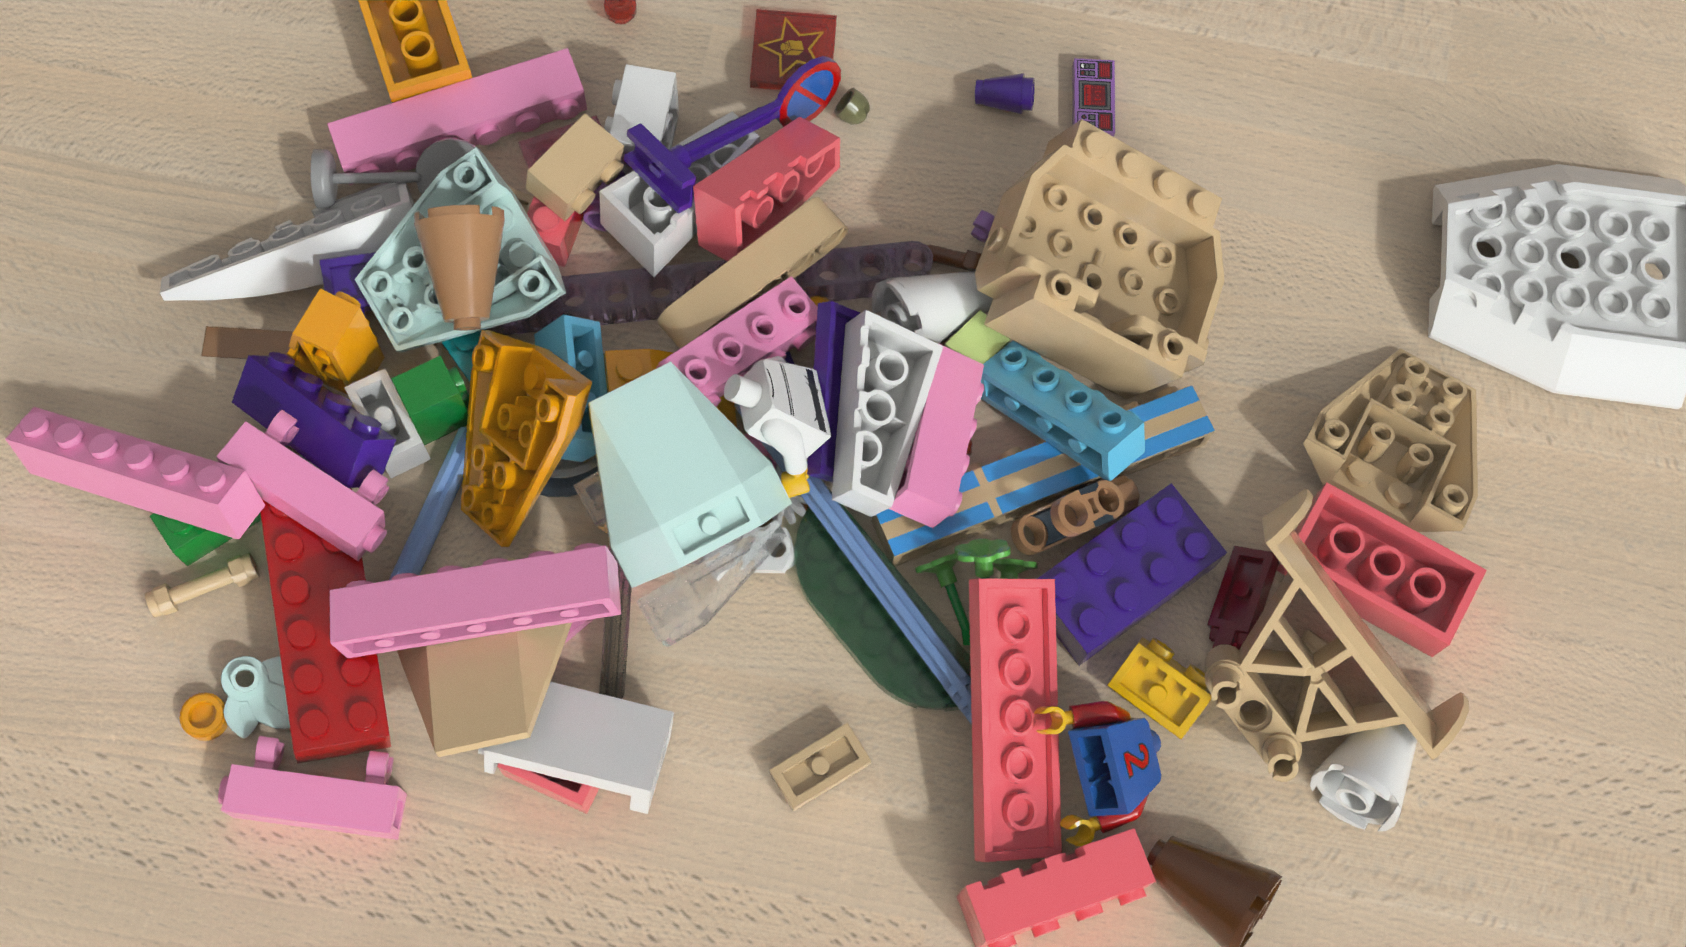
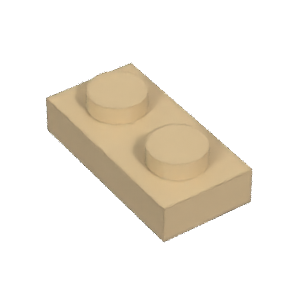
M847 722L771 768L769 773L794 812L871 765L872 761Z

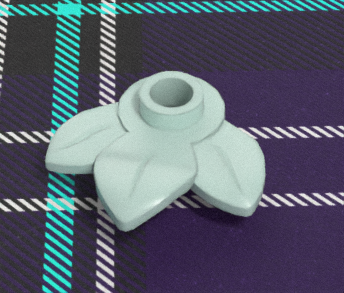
M241 656L231 660L224 667L221 674V685L228 696L223 713L229 728L243 739L253 732L258 722L275 729H289L290 722L280 656L263 662L250 656ZM244 670L250 671L254 676V682L248 687L239 686L235 680L239 672Z

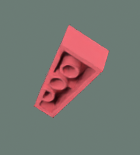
M1135 828L1083 845L1075 849V853L1070 855L1061 853L1045 858L1031 865V869L1026 871L1016 868L1004 872L998 877L987 881V885L983 886L981 881L966 885L956 897L975 947H1012L1017 944L1015 935L1031 930L1034 938L1060 929L1058 920L1075 914L1079 922L1103 913L1101 904L1118 898L1120 905L1123 906L1146 897L1144 888L1150 886L1156 880Z

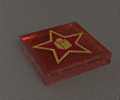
M756 9L750 88L781 90L797 69L810 60L822 56L834 60L837 15Z

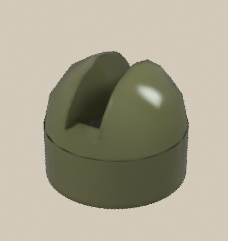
M851 88L838 102L834 114L851 125L860 124L867 118L870 105L862 93L855 88Z

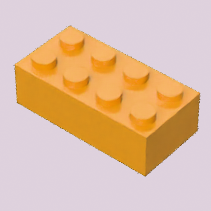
M358 0L392 103L472 78L447 0Z

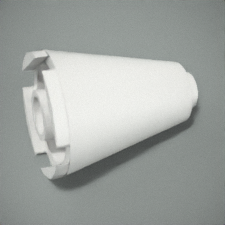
M975 271L887 278L876 283L872 292L873 313L880 312L881 317L940 344L958 332L979 310L983 313L989 311L993 298L977 290Z
M1405 724L1352 733L1315 770L1311 777V790L1313 792L1315 787L1318 788L1322 794L1319 800L1320 804L1338 819L1364 830L1368 823L1381 825L1378 831H1387L1395 826L1401 814L1417 740Z

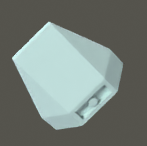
M477 147L440 171L354 279L396 352L399 353L528 318L566 293L558 264L510 187ZM450 205H479L480 214L492 215V206L504 210L505 223L490 319L481 321V329L457 331L454 330L453 323L444 322L414 226V213L419 211L425 218H428L427 209Z
M668 362L588 403L609 544L631 588L697 560L763 525L792 504L773 464L672 362Z

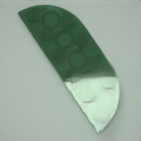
M840 504L971 678L970 655L849 511ZM808 508L797 532L795 569L801 590L812 609L867 676L887 695L914 708L920 707L944 711L959 710L958 706L812 510Z

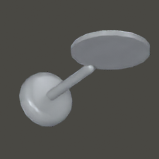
M454 138L439 140L423 151L417 161L416 172L337 173L332 153L327 149H314L311 156V187L315 206L317 209L333 206L337 199L338 184L417 182L419 192L423 194L440 171L476 148V146L466 140Z

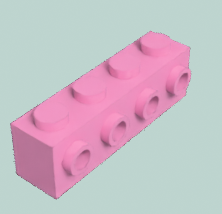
M791 276L659 362L657 368L672 362L717 407L721 402L720 397L724 395L725 384L732 375L744 376L760 360L775 356L785 359L787 356L785 353L793 347L800 351L816 339L815 330L818 307Z
M943 346L894 503L889 508L890 510L934 528L948 516L952 517L959 509L962 501V492L959 491L961 478L965 474L970 462V456L966 454L968 443L977 426V420L974 418L975 408L984 391V384L981 383L984 364Z

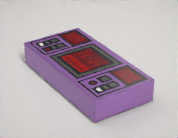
M1074 58L1072 65V125L1083 119L1114 137L1115 60Z

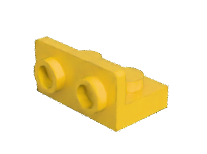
M1142 637L1107 686L1179 739H1182L1212 699L1211 693L1205 684V672L1192 664L1188 668L1182 666L1172 658L1175 652L1157 638L1153 637L1149 642Z

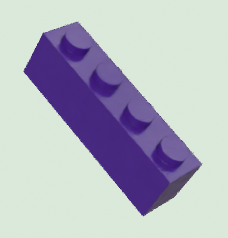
M270 352L268 356L248 355L232 399L234 405L266 429H268L273 418L281 410L297 419L295 426L299 428V431L287 445L324 473L348 488H360L364 479L373 469L383 475L397 439L381 428L382 424L377 419L362 415L351 407L352 402L348 398L329 391L322 386L323 381L319 377L300 370L294 365L295 360L285 354Z

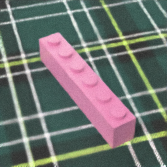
M566 48L327 123L344 173L394 172L416 168L417 161L423 151L436 141L454 138L466 140L474 146L479 144L489 145L497 142L501 137L516 132L525 133L533 131L544 123L557 119H571L580 112L587 110L582 83L570 52Z
M33 407L6 438V441L30 474L238 540L265 506L249 476L243 469L37 407Z
M586 543L576 546L573 551L560 553L537 551L531 553L528 558L509 561L503 558H494L484 561L480 566L468 568L445 566L439 568L437 573L419 576L413 573H402L393 576L392 580L376 583L362 580L348 583L345 588L330 590V643L345 657L353 658L621 615L617 561L606 545Z

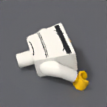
M780 356L760 360L744 376L732 375L725 384L724 396L728 401L740 405L745 431L750 436L774 447L783 455L786 471L781 473V481L789 498L810 491L807 481L809 475H807V458L831 437L829 423L816 370L786 363Z

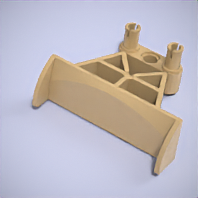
M1306 488L1262 518L1265 543L1287 570V574L1239 650L1231 645H1218L1207 653L1205 658V684L1211 693L1212 700H1217L1216 706L1224 709L1262 760L1268 764L1269 774L1273 772L1272 778L1279 782H1288L1296 777L1299 771L1298 761L1302 754L1301 742L1401 724L1406 725L1433 760L1445 750L1463 727L1469 713V700L1463 692H1460L1432 710L1294 531L1312 505L1313 495ZM1299 587L1337 635L1336 639L1313 654L1283 616L1284 611ZM1274 629L1291 652L1261 648ZM1353 656L1386 699V702L1353 707L1328 675L1327 671ZM1258 673L1304 676L1293 718ZM1317 688L1322 691L1335 708L1334 711L1311 714ZM1250 700L1259 701L1264 705L1260 711L1255 713H1249L1241 708L1245 702Z

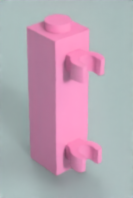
M281 410L273 418L265 433L245 421L216 456L219 463L245 470L263 500L353 559L359 561L366 551L373 553L379 547L387 534V530L384 529L386 526L384 511L375 505L383 499L389 490V487L386 485L389 481L388 478L373 469L355 493L285 447L299 431V428L295 426L297 419L285 411Z
M259 736L257 741L254 767L231 764L229 776L223 777L219 787L218 801L222 804L221 811L232 818L398 840L407 797V793L399 786L387 785L394 761L393 757H389V753L369 752L365 782L279 771L278 767L283 757L285 744L279 742L278 738Z

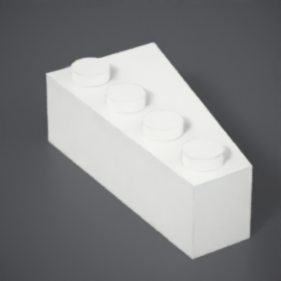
M732 111L678 144L683 146L739 117ZM753 131L691 163L688 169L696 176L695 184L757 145L760 136ZM635 171L630 172L599 191L600 224L653 277L697 233L694 195L692 207L678 214Z
M868 310L863 311L845 324L831 500L872 517L893 506L943 346Z

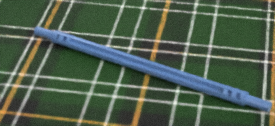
M735 403L734 407L742 417L740 405ZM760 441L782 472L786 471L783 455L774 447ZM809 476L807 481L810 491L800 496L969 723L972 724L971 678L840 503L831 500L832 493L822 479Z

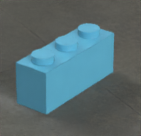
M563 314L535 333L534 339L536 346L550 350L592 381L582 423L561 458L583 462L596 454L588 403L607 394L601 327L598 321Z

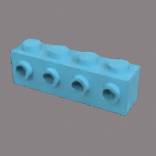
M1013 340L984 363L981 383L984 384V391L981 397L983 401L1104 480L1112 481L1145 452L1144 421L1134 412L1126 411L1108 400L1100 391L1092 390L1079 382L1068 371L1060 370L1047 362L1037 352L1028 350Z

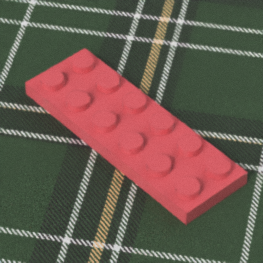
M969 579L975 861L997 862L1048 858L1061 854L1059 734L1038 733L1036 730L1048 729L1051 726L1052 717L1049 713L1034 714V711L1040 707H1058L1055 579Z

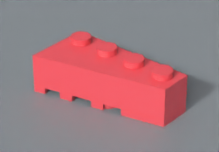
M798 117L695 184L693 192L698 245L728 262L801 207L840 168V137L802 117Z

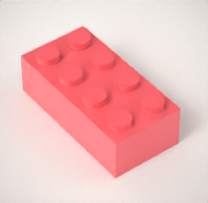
M1327 482L1313 497L1311 507L1295 530L1362 619L1430 657L1435 656L1450 645L1487 571ZM1279 562L1277 571L1286 576L1287 570Z

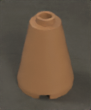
M450 205L427 209L428 218H425L419 211L414 213V226L444 322L453 323L454 330L457 331L481 329V321L490 319L505 223L504 210L492 206V215L480 214L479 205Z

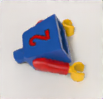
M1109 701L1069 706V711H1063L1061 708L1053 706L1037 708L1034 714L1049 713L1052 717V724L1048 729L1036 730L1040 734H1059L1065 729L1066 725H1072L1073 729L1069 730L1068 734L1089 816H1094L1087 820L1072 814L1065 816L1060 822L1061 827L1074 829L1079 826L1077 834L1067 838L1066 841L1081 847L1091 843L1095 832L1098 830L1106 833L1138 819L1143 812L1149 793L1159 784L1162 775L1156 754L1160 750L1161 740L1159 735L1150 729L1146 718L1131 719L1127 710Z

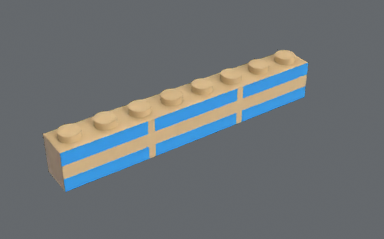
M1192 385L1179 391L1176 386L1170 387L1157 393L1153 397V401L1142 405L1135 401L1121 407L1126 411L1134 412L1144 421L1145 452L1119 475L1128 476L1207 444L1215 430ZM1041 438L1037 441V446L1022 451L1021 447L1009 449L997 457L998 461L982 466L980 462L968 465L965 474L961 478L959 491L962 492V501L959 509L952 517L948 516L934 528L890 509L872 516L871 522L890 566L894 568L1016 520L1055 502L1067 494L1104 479Z

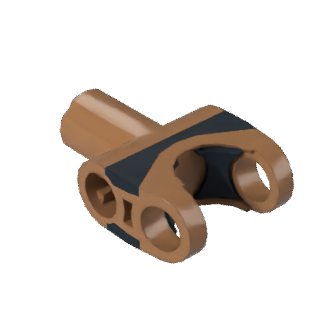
M1118 475L1112 481L1101 480L1067 494L1047 506L1016 519L1011 526L1013 543L1022 554L1032 556L1124 516L1138 507L1140 498L1138 487L1133 480L1128 479L1124 475ZM1024 525L1028 526L1035 537L1034 545L1026 540L1023 533Z

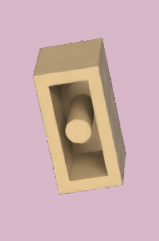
M584 113L527 171L525 189L566 221L574 211L581 214L588 208L595 198L596 194L594 191L603 182L609 185L617 178L624 167L621 163L624 145Z

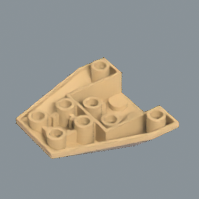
M1399 349L1325 406L1317 415L1303 443L1323 486L1327 482L1417 532L1462 531L1478 497L1476 389L1403 349Z
M509 558V559H507V560L511 561V560H517V559H516V558ZM572 622L397 650L436 755L443 757L530 738Z

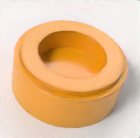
M198 693L191 696L180 710L179 719L183 730L193 738L201 741H209L219 737L228 727L223 713L226 703L212 693Z

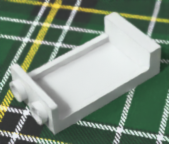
M550 682L530 738L479 748L478 754L484 755V772L494 774L498 763L629 795L631 796L630 810L648 814L670 741L674 712Z

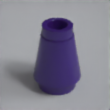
M1024 73L987 78L985 80L977 79L975 85V104H982L983 106L1022 114L1023 110L1032 111L1035 79L1033 77H1025Z

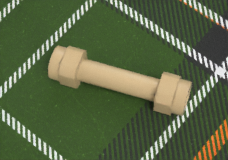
M251 553L242 556L239 554L227 559L228 566L172 588L166 583L152 588L151 591L144 594L152 616L156 618L177 612L179 610L178 604L234 582L238 587L251 583L252 580L260 577Z

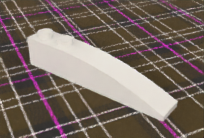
M381 183L337 199L330 208H315L311 210L315 218L300 225H293L292 221L288 220L275 226L276 231L262 242L249 238L235 244L236 246L228 251L229 257L221 260L218 255L214 254L162 277L160 294L164 301L223 300L265 296L323 284L320 260L378 251L414 205L407 183Z

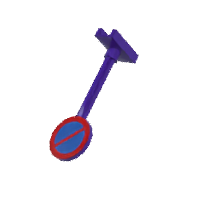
M822 56L812 59L798 68L786 81L776 100L765 106L758 107L683 146L678 144L667 149L640 123L627 130V137L635 144V149L624 154V161L679 214L692 207L693 186L696 182V176L688 169L691 163L769 124L774 119L783 127L798 117H802L810 122L827 107L835 95L841 81V69L832 58Z

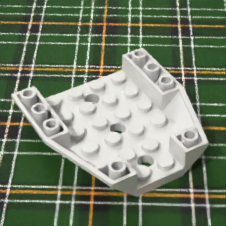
M1555 164L1434 186L1432 224L1442 226L1440 287L1429 299V338L1552 393L1672 409L1682 407L1686 395V186L1680 180ZM1477 242L1489 243L1494 248L1496 257L1488 258L1480 254L1477 249ZM1561 253L1574 255L1579 262V268L1567 267L1561 260ZM1645 264L1656 265L1662 272L1663 279L1657 280L1650 277L1645 270Z

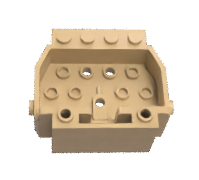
M1079 120L1048 141L1043 158L1035 163L1002 195L975 271L977 290L993 298L984 325L1126 399L1182 378L1183 373L1203 366L1205 363L1209 345L1207 336L1225 281L1220 231L1213 228L1222 198L1085 120ZM1088 214L1093 218L1094 225L1088 220ZM1123 233L1128 237L1129 244L1123 239ZM1087 279L1091 282L1092 288L1088 286Z

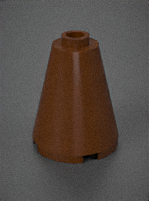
M1171 836L1167 842L1159 839L1147 857L1149 865L1152 866L1151 870L1156 883L1221 947H1245L1254 933L1252 930L1259 919L1262 920L1275 897L1283 877L1274 870L1175 836Z

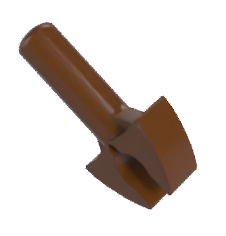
M929 244L924 249L923 255L924 259L929 262L968 271H976L982 253L967 250L965 253Z

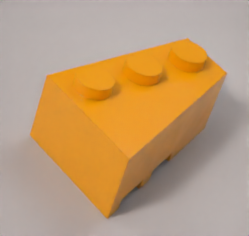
M319 289L292 333L287 356L295 360L294 365L303 372L319 377L323 384L348 395L344 387L377 372L385 357L377 342L378 338L373 334L369 326L370 322L365 318L360 308L361 304L346 293L338 291L333 295Z

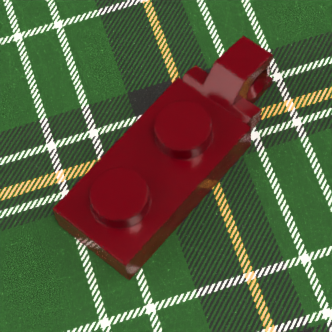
M1239 546L1233 547L1207 623L1211 629L1209 639L1211 642H1214L1212 648L1218 645H1231L1238 650L1241 648L1264 610L1280 562L1273 552Z

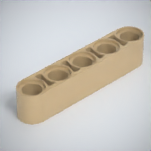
M820 197L810 199L668 306L658 318V325L679 349L684 347L792 276L795 279L833 250L845 238L848 227Z

